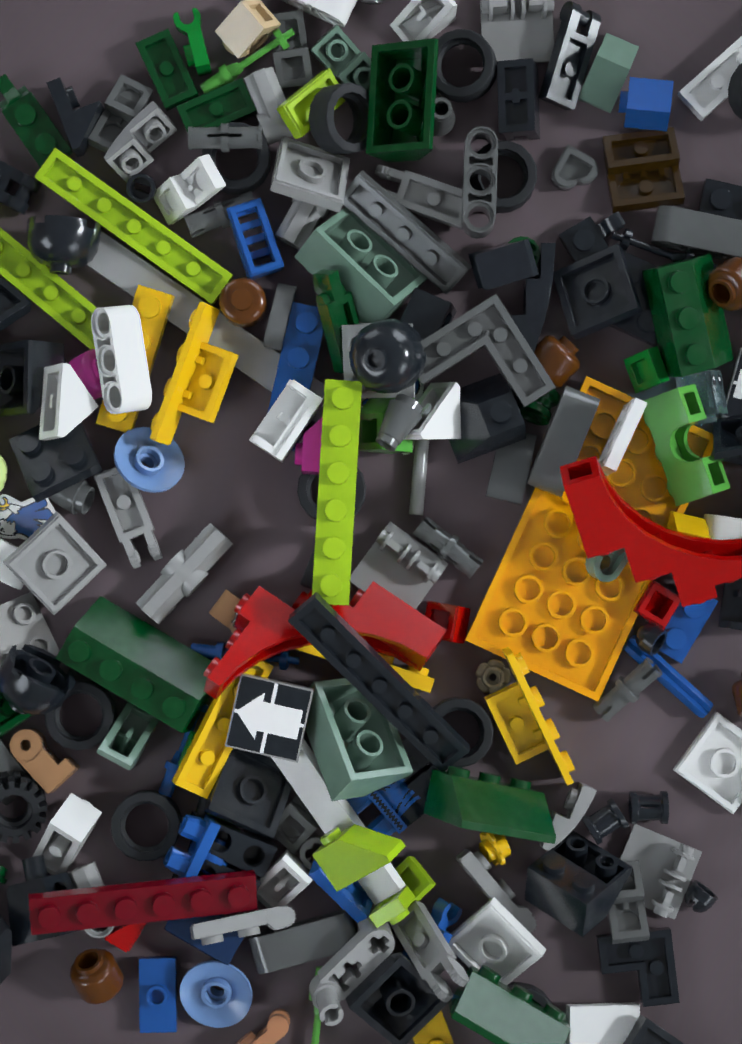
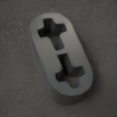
M278 283L266 328L264 347L282 351L292 303L295 302L297 286Z

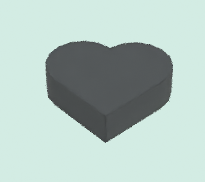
M567 144L552 171L551 181L557 189L562 191H569L576 184L581 186L589 185L598 175V164L592 157Z

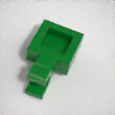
M192 8L194 20L190 24L182 23L179 13L176 12L173 15L176 29L186 35L190 43L183 45L188 67L195 66L198 76L211 74L212 69L201 30L202 19L199 10Z

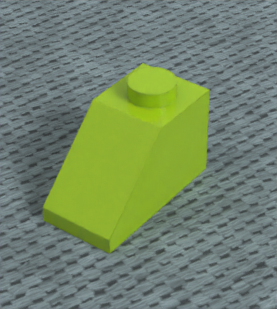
M353 824L343 831L336 827L320 838L322 845L312 856L338 892L390 863L406 845L401 839Z

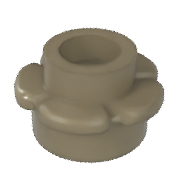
M491 659L488 663L483 662L476 669V685L482 692H490L492 694L511 682L510 670L505 668L504 663L498 659ZM495 674L496 680H490V675Z

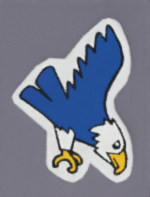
M7 494L0 495V537L27 540L56 512L49 499L46 498L37 503L32 497L21 502Z

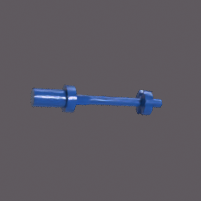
M217 642L216 645L191 644V649L211 660L215 657L222 659L228 651L225 648L226 643ZM290 650L263 661L278 662L279 670L287 671L289 664H299L300 657L290 656Z
M205 704L201 712L206 713L209 706ZM198 718L195 721L193 727L191 728V731H194ZM185 732L179 750L175 752L172 760H166L164 768L167 770L158 793L172 798L176 788L172 779L179 768L178 762L190 732Z

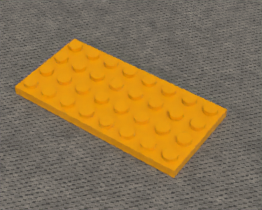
M586 376L579 391L599 398L600 402L577 461L596 456L599 460L623 406L634 399L623 392ZM642 414L616 472L608 476L605 475V477L619 496L638 513L667 528L670 511L684 514L689 502L676 506L674 498L669 494L667 478L662 463L657 459L655 453L656 445ZM692 425L687 435L690 449L697 456H710L713 451V434ZM535 487L465 641L504 659L506 658L502 649L509 647L514 655L521 653L530 671L598 702L638 616L633 609L651 580L635 583L629 562H627L620 575L613 581L602 582L590 576L585 565L587 555L565 490L562 496L559 497Z

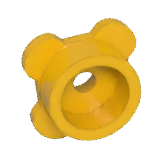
M481 832L479 835L482 842L479 843V848L482 855L489 863L492 862L495 866L499 865V863L500 865L506 864L505 858L511 856V849L505 836Z

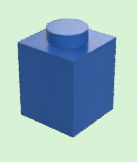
M630 77L628 91H621L618 113H625L624 127L667 131L674 81Z

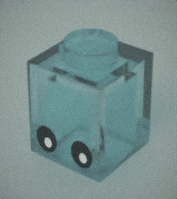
M706 370L684 377H675L677 388L691 384L696 385L707 419L696 422L695 426L716 423V416L728 414L721 371Z

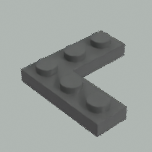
M497 294L421 341L423 353L426 352V363L423 373L418 378L421 385H424L482 347H485L523 408L556 387Z

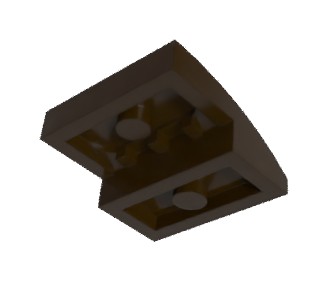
M669 127L667 131L647 130L603 136V153L612 214L618 211L621 213L658 208L663 205L684 204L685 194L679 169L680 154L674 127Z

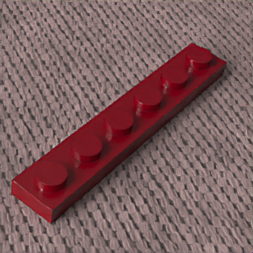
M254 870L28 894L31 935L258 910Z

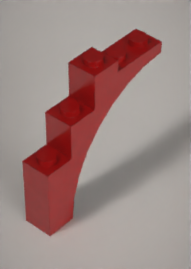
M596 456L559 466L563 486L587 558L609 555L616 550L624 548L635 583L655 580L662 575L672 573L682 607L702 604L707 600L717 598L715 585L732 583L742 578V539L717 540L689 536L664 528L649 520L619 496L606 479Z
M374 581L366 591L359 589L350 601L349 606L330 605L375 651L395 657L418 671H421L446 632L444 628ZM258 586L251 596L247 593L244 594L234 609V612L237 613L234 625L236 630L225 645L228 651L222 659L215 657L203 674L207 677L204 692L217 699L237 677L257 663L284 651L312 645L288 622L289 615L312 596V590L309 594L303 591L292 607L261 586Z

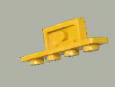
M200 301L197 309L190 316V329L186 340L177 351L176 367L172 377L165 384L163 391L164 399L160 410L154 415L151 422L152 432L150 439L170 445L182 412L213 424L239 355L208 344L219 315V309Z
M509 647L502 649L517 682L485 696L484 699L515 764L517 765L549 749L566 785L574 783L569 772L574 771L575 767L567 751L559 752L554 741L560 738V735L552 719L544 720L539 709L545 705L536 685L529 688L524 677L530 671L521 653L514 655Z

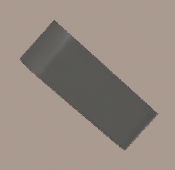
M485 126L475 127L470 130L466 136L464 146L461 222L464 232L475 239L488 236L493 230L496 219L498 138L492 129ZM477 139H483L490 144L491 149L486 154H478L473 151L471 144ZM477 175L484 176L488 179L490 186L483 191L475 190L470 185L471 178ZM477 211L483 212L488 217L489 222L484 227H474L468 219L470 214Z
M659 206L651 243L659 247L682 252L689 250L696 255L711 253L712 258L727 261L731 258L742 257V220L675 206Z
M567 385L565 386L529 474L527 484L556 496H562L565 489L559 466L577 461L600 402L599 398Z
M338 910L292 923V926L288 928L285 927L284 929L274 931L272 929L264 930L260 934L249 936L248 939L257 973L264 974L335 955L357 934L354 919L345 910Z

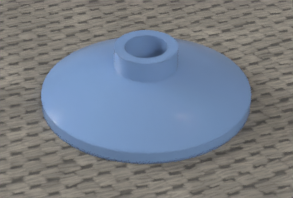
M151 427L130 429L119 438L114 448V462L120 475L133 487L146 492H163L174 487L181 479L185 468L184 456L179 445L173 439L170 445L151 440Z
M217 960L204 961L194 965L186 972L180 984V1000L185 1011L194 1020L209 1027L224 1028L240 1022L249 1012L253 1000L252 987L244 973L231 964L226 965ZM213 986H219L224 990H217Z

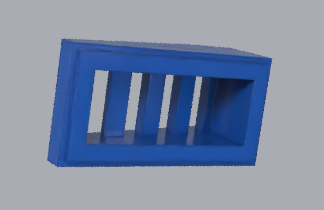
M258 198L226 208L247 278L255 280L282 271L284 263L262 199ZM257 212L258 219L242 224L239 223V217ZM261 227L262 233L244 238L243 232ZM263 241L266 242L267 247L249 252L248 246ZM270 255V262L254 266L253 260Z

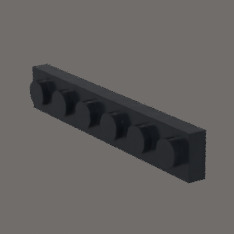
M317 592L289 615L288 622L439 771H446L448 766H452L469 752L470 745Z

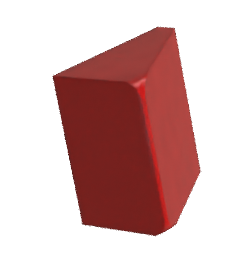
M651 580L633 611L649 623L665 629L680 603V598L661 584Z
M427 601L425 616L446 630L442 640L460 644L465 643L471 609Z
M147 923L121 925L113 929L104 939L127 953V951L129 952Z

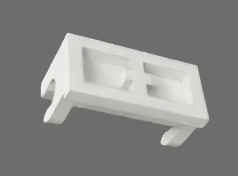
M290 379L249 441L283 463L323 405V398L297 381Z

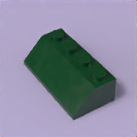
M102 596L75 624L55 658L180 733L190 732L203 706L210 697V695L204 692L207 677L203 674L212 660Z

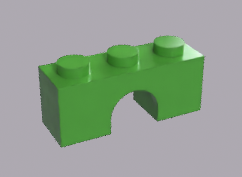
M691 384L678 387L644 400L647 402V406L643 412V418L648 428H650L656 445L655 453L657 459L662 463L667 478V489L674 498L676 506L730 489L731 487L722 461L714 460V455L708 457L697 456L688 445L687 435L690 427L696 422L707 419L696 385Z

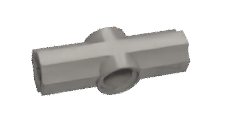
M209 523L185 550H180L160 572L162 575L140 597L136 604L157 624H160L184 597H189L209 575L208 571L233 546V543L212 523Z

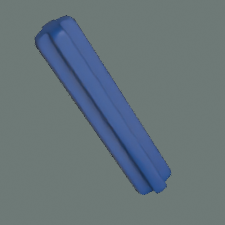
M636 635L631 636L625 642L623 650L639 665L648 657L653 661L652 666L656 664L663 675L656 680L695 715L704 718L712 710L713 703L659 654L650 656L643 652L636 644Z

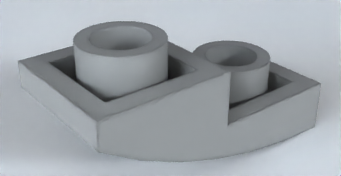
M152 101L122 130L109 147L104 159L127 183L133 175L138 174L154 161L150 153L173 135L177 128L157 104Z
M579 782L577 789H570L564 803V808L568 810L566 816L553 810L550 815L556 834L555 844L539 842L541 848L549 851L571 833L585 815L597 790Z

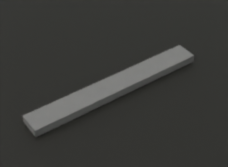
M101 231L98 252L87 266L133 298L138 284L175 296L167 321L185 334H188L190 316L197 309L199 302L204 301ZM219 312L208 344L239 355L235 368L272 393L281 354L274 349L264 347V342L242 327L232 325ZM313 377L311 391L324 400V384ZM323 405L312 419L313 422L316 423L323 417Z

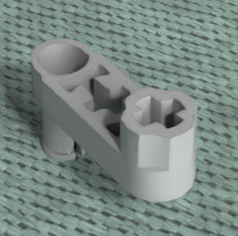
M369 916L358 922L357 934L318 970L317 975L311 980L309 984L313 1005L319 1010L321 1022L325 1021V1025L334 1026L342 1021L344 1012L340 1001L344 1000L394 950L395 941L388 922L376 928ZM347 962L352 965L357 963L358 967L355 970L350 967L345 970L344 964ZM342 977L343 983L339 982L338 979Z

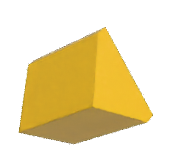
M670 511L667 529L689 536L710 539L706 519Z

